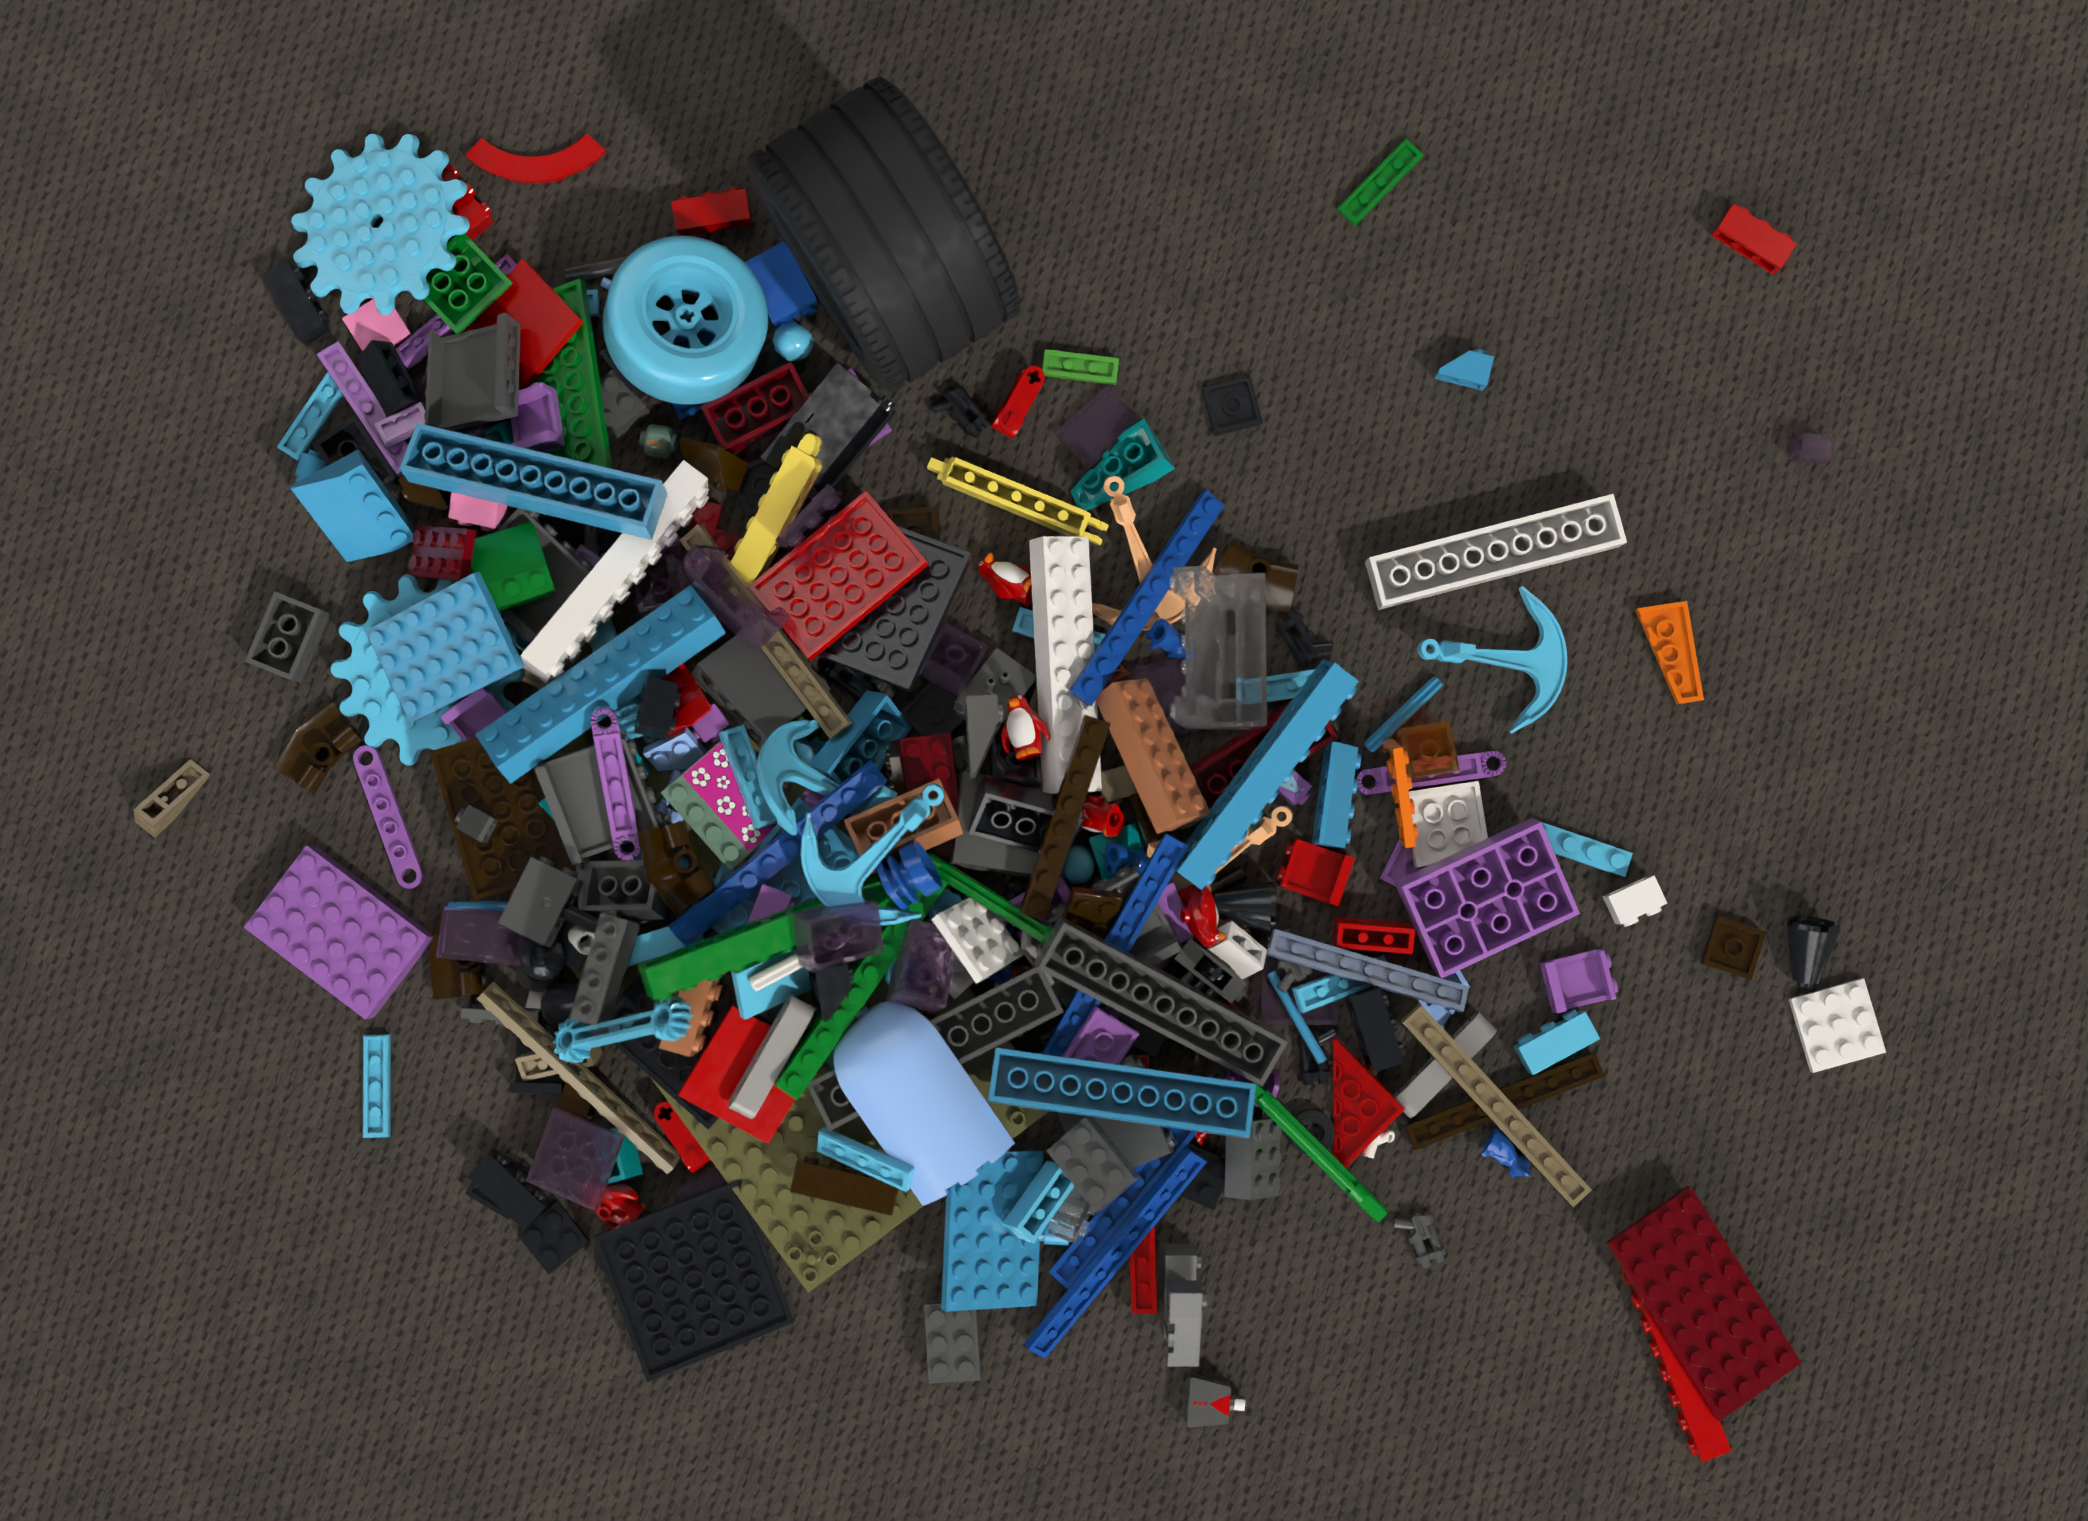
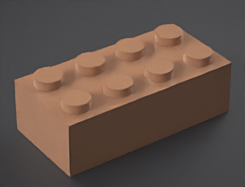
M937 779V780H934V781L930 782V783H937V784H939V785L943 788V785H942L940 779ZM930 783L844 820L859 856L900 821L901 811L918 794L922 796L923 789ZM944 788L942 802L935 806L930 805V814L912 832L909 829L905 831L884 856L883 859L888 862L887 856L891 854L896 856L901 862L900 849L913 841L919 842L926 851L963 834L959 819ZM930 791L928 795L931 798H936L938 793ZM876 867L869 875L877 872Z
M720 979L699 982L696 988L688 991H682V989L676 991L675 996L682 997V999L686 1000L687 1004L691 1005L689 1013L693 1017L689 1023L692 1027L686 1029L687 1036L680 1037L679 1041L661 1040L659 1048L688 1057L698 1054L699 1050H704L707 1036L704 1035L707 1025H711L715 1011L711 1009L714 1000L718 1001L722 991V985H719Z

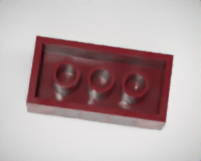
M789 362L731 391L721 398L702 405L701 408L721 448L731 454H735L781 431L807 399L808 394L792 362Z

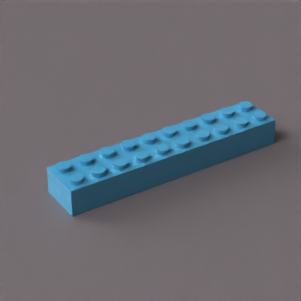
M419 423L415 426L399 468L408 482L650 540L654 536L668 495L661 480Z
M690 585L475 735L499 771L512 783L591 728V717L596 709L609 707L614 711L641 693L643 683L647 677L661 679L726 632L709 607ZM608 714L599 715L597 717V722H600L602 719L607 717Z
M1324 659L1321 661L1210 808L1211 814L1201 820L1186 840L1185 844L1189 847L1176 868L1179 874L1201 890L1204 886L1208 887L1216 877L1215 871L1220 865L1224 866L1229 861L1232 855L1230 853L1236 844L1240 845L1247 836L1246 830L1249 826L1256 824L1263 815L1262 809L1267 803L1270 804L1275 800L1279 793L1277 789L1283 782L1287 783L1294 774L1293 768L1298 761L1302 762L1310 753L1308 748L1314 740L1317 742L1321 739L1326 731L1324 727L1329 720L1333 721L1341 712L1340 706L1345 699L1349 700L1357 690L1355 686L1359 682L1335 662Z
M996 1048L988 1101L997 1104L1249 1138L1256 1084Z

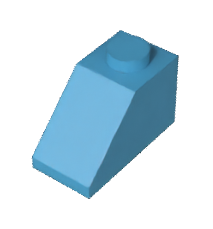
M1480 349L1468 351L1439 368L1434 379L1483 391L1488 384L1494 356H1490L1487 351Z

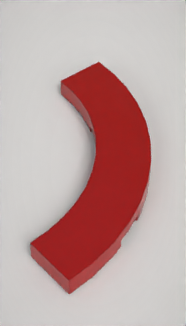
M586 134L578 142L560 152L538 157L513 155L497 149L481 138L465 157L491 175L508 179V181L541 184L563 180L567 176L579 171L582 172L596 163L607 152L593 138Z

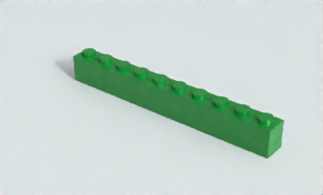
M879 875L864 880L862 894L869 904L876 907H897L896 903L885 891ZM817 897L639 964L638 967L647 995L654 1000L660 1001L670 998L672 993L678 990L688 991L698 986L697 983L720 979L725 972L741 971L747 967L746 964L754 961L757 963L767 961L771 958L772 954L790 952L798 944L814 943L819 940V936L837 934L845 926L861 924L837 915Z
M942 880L943 888L927 897L917 889L919 902L914 904L910 901V907L905 910L921 913L920 918L897 924L881 925L877 928L851 966L854 976V982H850L851 991L829 1021L823 1022L819 1014H817L793 1049L774 1083L775 1086L794 1099H799L948 883Z

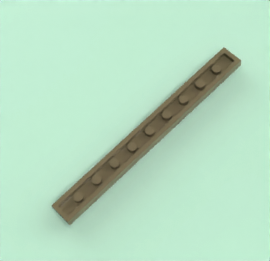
M697 524L680 539V542L830 739H834L852 723L706 529L701 524Z
M492 982L482 992L477 1000L482 1003L486 1010L492 1012L506 1028L510 1029L521 1039L524 1045L530 1047L545 1064H548L556 1071L562 1080L568 1082L583 1099H586L594 1106L600 1115L606 1117L620 1133L632 1141L635 1147L645 1153L658 1168L662 1169L666 1174L674 1169L680 1159L678 1152L581 1062L573 1063L559 1059V1055L554 1053L556 1045L552 1043L556 1039L498 985Z
M1418 1004L1401 1020L1407 1029L1572 1207L1592 1191L1421 1004Z

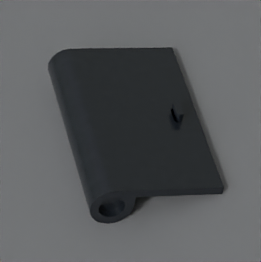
M836 362L760 457L779 471L783 464L781 462L782 456L787 449H790L791 446L798 447L800 441L803 440L807 433L819 436L823 444H821L822 447H820L816 458L821 460L822 469L807 496L820 505L894 416L896 411L893 408L896 404L885 395L880 398Z

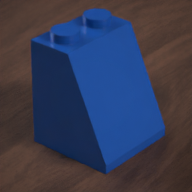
M784 241L745 262L763 289L768 316L775 329L779 328L782 324L794 322V319L800 316L808 317L816 311V308L819 306L818 301L800 266Z

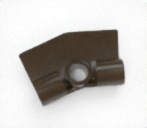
M1233 540L1211 574L1209 583L1245 605L1290 612L1298 564L1263 559ZM1257 562L1264 563L1266 566L1265 574L1260 577L1252 573V567Z
M330 703L295 730L274 764L273 770L289 777L303 788L316 793L330 768L338 762L340 757L363 741V738L349 719L341 713L337 705ZM328 748L330 755L327 760L322 761L321 752Z
M686 821L637 832L647 877L674 915H678L694 901L702 898L716 887L697 861V856L692 850ZM680 855L688 858L689 865L687 868L679 866L678 857Z
M447 911L440 912L429 951L432 990L435 1000L482 994L481 950L489 922ZM466 950H470L473 955L471 962L468 964L463 960V954Z

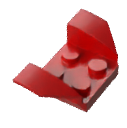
M683 663L661 678V680L678 683L677 693H681L679 706L677 709L674 708L672 717H676L674 732H669L668 735L670 737L683 727L693 726L712 710L709 700Z

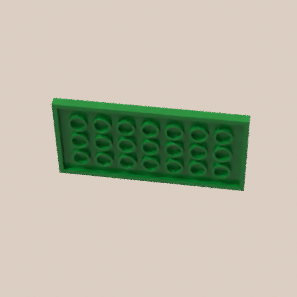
M577 279L553 289L584 323L533 382H543L557 390L565 447L546 454L612 469L586 282L582 279Z

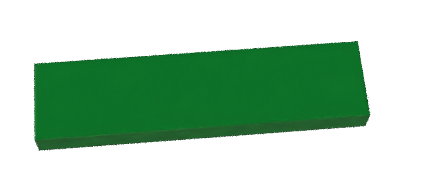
M1405 139L1337 208V211L1355 227L1424 155L1411 142Z

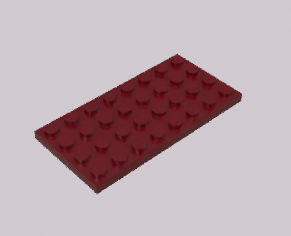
M1686 1186L1605 1242L1716 1420H1723L1801 1364L1800 1359L1691 1186Z

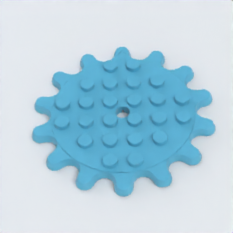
M369 134L365 139L364 151L359 156L352 158L347 151L337 149L331 155L334 164L332 175L325 180L309 178L305 182L306 191L314 198V202L307 212L297 213L291 219L295 230L308 234L306 244L294 253V261L300 268L313 265L318 267V273L311 283V290L315 296L324 297L333 289L342 291L340 306L346 314L355 313L363 300L372 298L375 300L377 311L382 315H389L395 308V298L398 293L409 291L415 299L422 300L428 296L430 290L426 281L428 272L434 268L450 271L456 265V257L447 250V242L452 236L462 235L469 230V220L464 216L455 215L452 211L454 202L466 194L467 185L462 180L457 179L443 181L442 172L449 163V156L446 152L436 150L425 158H419L418 148L420 142L415 135L405 134L395 148L387 150L384 139L380 135ZM379 216L382 217L383 223H381L380 227L375 228L373 225H375Z
M403 575L398 581L399 594L397 598L388 601L378 592L369 591L363 597V604L369 613L368 620L361 625L348 621L342 623L339 627L340 636L348 641L352 647L350 657L334 661L330 668L333 676L346 679L352 685V693L340 703V711L347 717L362 714L368 718L370 726L364 735V741L367 746L379 747L387 739H393L398 742L400 746V761L407 766L415 764L419 754L424 749L436 750L463 741L449 723L446 725L440 716L464 698L418 721L409 723L366 630L456 583L453 580L439 579L436 588L432 592L426 593L420 590L416 578L412 575ZM505 625L512 641H514L516 630L511 625ZM524 668L487 686L507 712L513 709L515 705L504 697V687L508 683L523 680L525 677Z

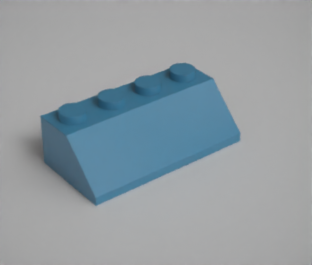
M867 690L847 715L852 723L834 739L829 738L808 766L839 785L869 760L880 771L885 764L886 750H890V741L905 738L912 728L887 694Z
M1333 741L1324 746L1311 842L1313 845L1345 848V844L1350 842L1351 829H1348L1349 819L1353 818L1355 808L1354 804H1351L1352 794H1356L1358 779H1354L1355 769H1359L1361 763V754H1358V747Z

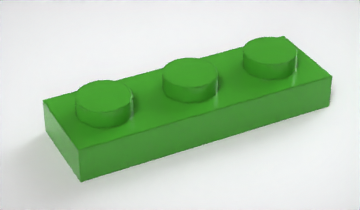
M1045 349L1042 370L1046 377L1116 385L1119 358Z

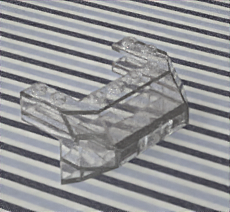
M1205 566L1174 567V575L1170 576V588L1174 591V594L1185 602V610L1181 612L1182 624L1185 625V635H1182L1181 642L1186 660H1182V673L1186 675V685L1182 686V697L1175 696V703L1171 704L1172 719H1175L1177 724L1188 729L1248 730L1267 726L1265 573L1215 576ZM1229 612H1235L1236 634H1229ZM1236 683V699H1230V684Z

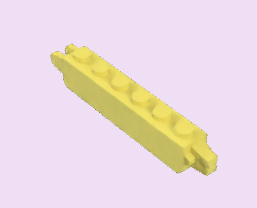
M807 433L803 440L800 441L798 447L791 446L790 449L785 451L781 459L783 464L779 471H776L771 477L769 483L771 486L767 494L760 498L758 502L759 509L756 515L750 518L746 525L747 532L744 538H741L735 546L734 551L736 553L730 562L748 586L768 571L822 469L821 460L816 458L820 447H822L821 444H823L819 436ZM720 596V600L727 604L724 598Z
M945 457L944 462L931 458L927 466L928 470L938 474L937 479L942 481L943 485L1069 537H1088L1089 542L1101 545L1103 540L1097 535L1085 532L1086 528L1090 525L1101 531H1107L1109 525L1092 518L1091 514L1085 510L956 457H951L950 459Z

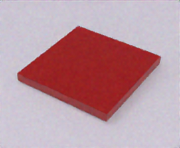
M522 258L507 276L513 285L461 332L496 325L497 315L507 313L521 324L519 390L528 388L584 323L530 263Z
M731 1004L679 1090L678 1096L769 1144L795 1099L773 1084L753 1119L728 1108L733 1092L772 1026L755 1016L744 1020L740 1017L738 1007Z

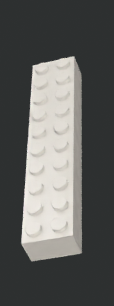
M683 460L664 483L668 495L652 540L622 533L520 655L525 666L524 668L546 685L565 673L564 668L569 662L574 663L582 653L581 647L586 642H592L598 633L596 629L602 622L606 624L614 614V611H612L618 603L623 604L630 595L628 590L634 583L638 585L646 575L644 571L650 564L654 566L662 556V553H660L666 545L669 547L673 544L678 536L676 532L681 526L685 528L693 518L692 513L697 507L701 509L708 501V478Z
M1614 494L1369 557L1365 564L1377 608L1381 610L1618 548L1627 543Z
M1043 536L1029 540L1038 715L1046 723L1051 736L1048 741L1041 731L1043 754L1041 755L1042 792L1049 794H1058L1084 715L1098 719L1096 700L1092 706H1086L1069 691L1094 653L1088 537ZM1100 757L1088 792L1102 791Z

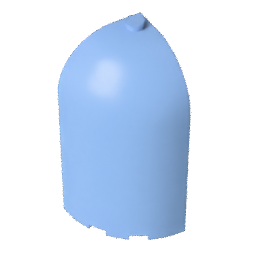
M882 1002L870 1008H867L865 1005L860 1009L835 1045L834 1067L841 1089L885 1153L914 1167L911 1190L923 1206L947 1195V1188L957 1182L962 1186L978 1175L976 1169L987 1161L990 1164L994 1163L1015 1143L941 1035L916 1010L897 1002Z

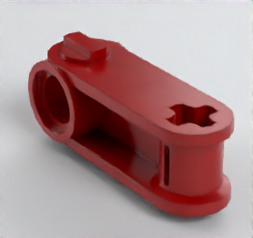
M1030 366L1019 373L1003 404L991 421L990 426L1011 439L1015 437L1044 383L1045 374L1041 368ZM1033 374V378H1032V379H1033L1035 382H1033V383L1030 384V383H1029L1030 378L1028 377V375Z
M662 1102L658 1104L654 1110V1118L678 1151L680 1158L687 1168L694 1173L711 1161L670 1103ZM663 1107L672 1109L670 1120L661 1118Z

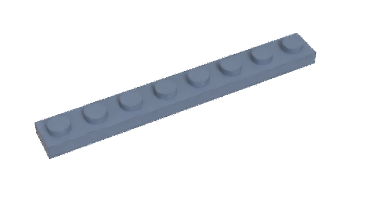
M1277 929L1272 931L1266 954L1458 1012H1463L1469 986Z

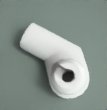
M1387 1127L1361 1155L1374 1159L1378 1145L1385 1142L1391 1143L1394 1140L1395 1133L1393 1130Z

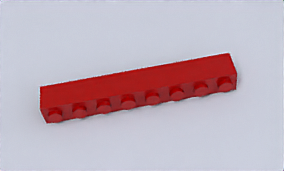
M1621 1270L1625 1283L1627 1285L1630 1284L1633 1294H1630L1631 1301L1636 1309H1640L1643 1317L1639 1319L1641 1327L1645 1333H1649L1652 1342L1649 1343L1650 1351L1654 1358L1658 1357L1661 1367H1658L1659 1374L1663 1382H1667L1669 1385L1668 1398L1673 1407L1677 1406L1680 1414L1676 1417L1681 1430L1683 1432L1686 1431L1689 1440L1686 1441V1445L1690 1454L1705 1462L1731 1452L1721 1422L1716 1420L1627 1276Z

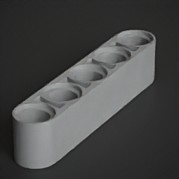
M792 995L787 998L733 1092L728 1108L750 1119L755 1117L812 1018L815 1009L813 1006Z
M1479 1011L1470 1017L1471 1021L1467 1020L1452 1036L1453 1040L1470 1058L1497 1032V1029ZM1433 1056L1417 1071L1418 1075L1414 1074L1399 1089L1400 1093L1396 1092L1394 1094L1406 1108L1403 1112L1409 1118L1415 1116L1453 1078Z

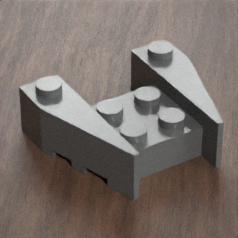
M1164 1243V1338H1166L1167 1367H1199L1202 1307H1207V1291H1202L1201 1281L1196 1280V1270L1201 1269V1253H1196L1195 1243Z

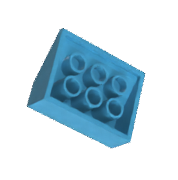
M359 449L290 486V489L346 562L394 552L413 542L415 531L412 522Z

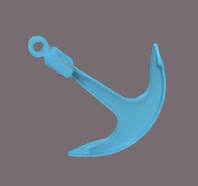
M1523 586L1519 588L1520 594L1540 632L1539 641L1531 650L1476 649V645L1446 640L1438 644L1434 639L1421 641L1417 648L1419 656L1425 660L1432 659L1457 664L1465 660H1471L1528 673L1534 680L1536 693L1533 700L1520 713L1509 730L1511 734L1533 723L1551 708L1561 692L1567 671L1566 643L1556 618L1541 600ZM1427 645L1431 647L1428 652L1426 651Z
M815 719L793 721L780 726L765 740L758 755L757 774L762 794L778 819V825L791 835L797 834L794 810L790 808L783 793V782L791 781L798 783L823 796H827L839 786L836 782L805 764L795 753L794 740L808 736L820 728ZM883 785L858 805L848 818L897 797V792Z
M937 783L926 785L923 789V795L918 794L901 811L900 821L850 865L844 868L829 867L821 860L818 852L816 832L810 813H806L801 859L808 884L818 899L837 915L859 924L881 926L920 918L921 913L902 910L900 908L876 907L869 904L863 897L862 885L864 880L905 831L909 829L912 832L930 814V805L935 806L942 802L944 797L943 788ZM930 791H936L938 793V796L936 798L929 797L928 793Z

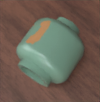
M651 424L647 427L646 431L641 432L639 444L644 446V452L647 456L667 459L671 454L676 453L678 434H675L670 426Z

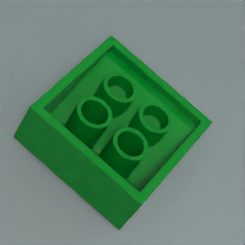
M465 233L456 235L447 243V250L456 257L455 267L450 271L434 268L428 272L426 281L430 290L428 296L424 298V301L457 335L513 285Z
M532 522L475 539L470 575L476 572L481 573L499 613L557 595L547 561Z

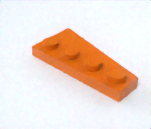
M1687 601L1635 609L1676 705L1704 700Z
M1394 739L1382 740L1383 747L1389 750L1391 758L1386 761L1387 770L1395 781L1391 786L1392 797L1395 804L1399 803V808H1395L1400 843L1405 848L1416 847L1415 839L1418 838V828L1412 820V814H1415V805L1413 799L1409 797L1412 781L1410 774H1406L1405 765L1409 764L1408 753Z

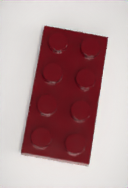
M417 526L413 535L414 548L409 560V575L460 581L469 576L476 530Z

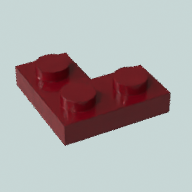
M707 501L701 509L698 507L695 509L690 530L697 524H701L728 559H733L736 553L734 551L735 546L741 536L717 529L723 506Z

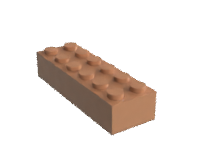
M1148 678L1113 682L1101 691L1096 702L1105 722L1111 723L1109 727L1110 733L1156 833L1192 827L1211 814Z

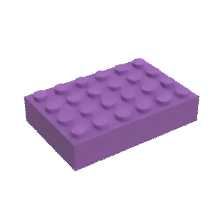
M1530 818L1394 881L1431 968L1440 978H1444L1580 914L1544 827L1540 821L1534 818Z
M311 845L305 846L244 926L246 930L364 1019H371L377 1015L430 945L434 936L317 846Z

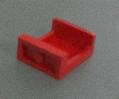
M1295 838L1294 842L1289 841L1284 856L1288 857L1286 865L1280 866L1276 880L1280 881L1278 886L1333 906H1339L1355 858L1313 845L1299 838Z

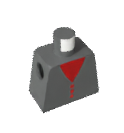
M1189 1372L1185 1419L1187 1427L1228 1424L1230 1411L1244 1412L1245 1396L1231 1395V1385L1229 1382Z

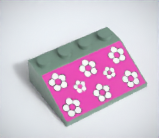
M721 740L661 792L729 870H732L756 849L778 824L774 823L754 830Z

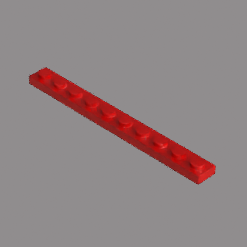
M1150 1054L1138 1055V1058H1142L1145 1062L1146 1068L1150 1069ZM1155 1226L1130 1255L1132 1314L1158 1313Z

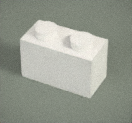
M1646 876L1602 896L1614 923L1623 924L1624 927L1638 922L1637 917L1645 913L1647 916H1651L1662 911L1661 906L1667 904L1655 876Z
M1233 921L1217 928L1218 931L1226 934V938L1212 947H1207L1206 951L1241 979L1263 969L1267 949Z

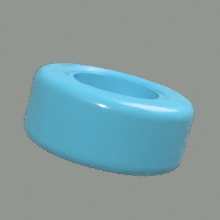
M693 236L660 238L632 252L619 266L613 276L603 313L605 343L618 370L631 384L644 393L659 400L675 404L692 405L710 402L721 398L737 388L752 371L764 344L768 329L766 298L752 270L743 260L727 248L715 242ZM682 294L695 296L698 300L693 305L684 303ZM664 295L669 296L674 304L670 311H665L656 306L657 301ZM710 306L716 312L718 320H705L701 311ZM656 320L666 321L670 331L660 336L655 331L652 322ZM701 330H706L715 335V339L708 346L702 345L697 337ZM676 337H684L688 339L690 349L682 348L672 343Z

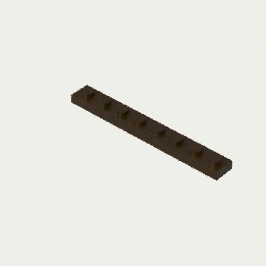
M1088 715L1083 717L1019 912L1044 921L1046 919L1111 723Z
M1591 1052L1498 1089L1520 1110L1602 1078L1605 1075L1596 1053ZM1470 1099L1404 1126L1413 1149L1418 1150L1492 1121V1119L1473 1099Z

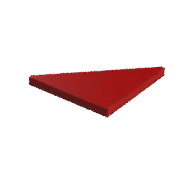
M1335 1037L1332 1040L1333 1117L1335 1131L1333 1151L1334 1156L1347 1168L1406 1108Z

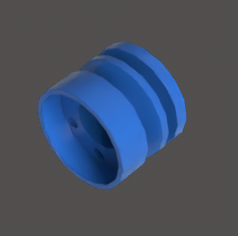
M913 841L900 849L902 862L891 854L887 856L888 862L883 859L876 866L885 891L902 910L910 907V901L914 904L919 902L917 889L927 897L943 888L941 877L933 861L917 841Z

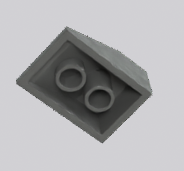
M997 694L966 696L965 715L970 782H975L997 732L998 723L1003 721V702H998Z

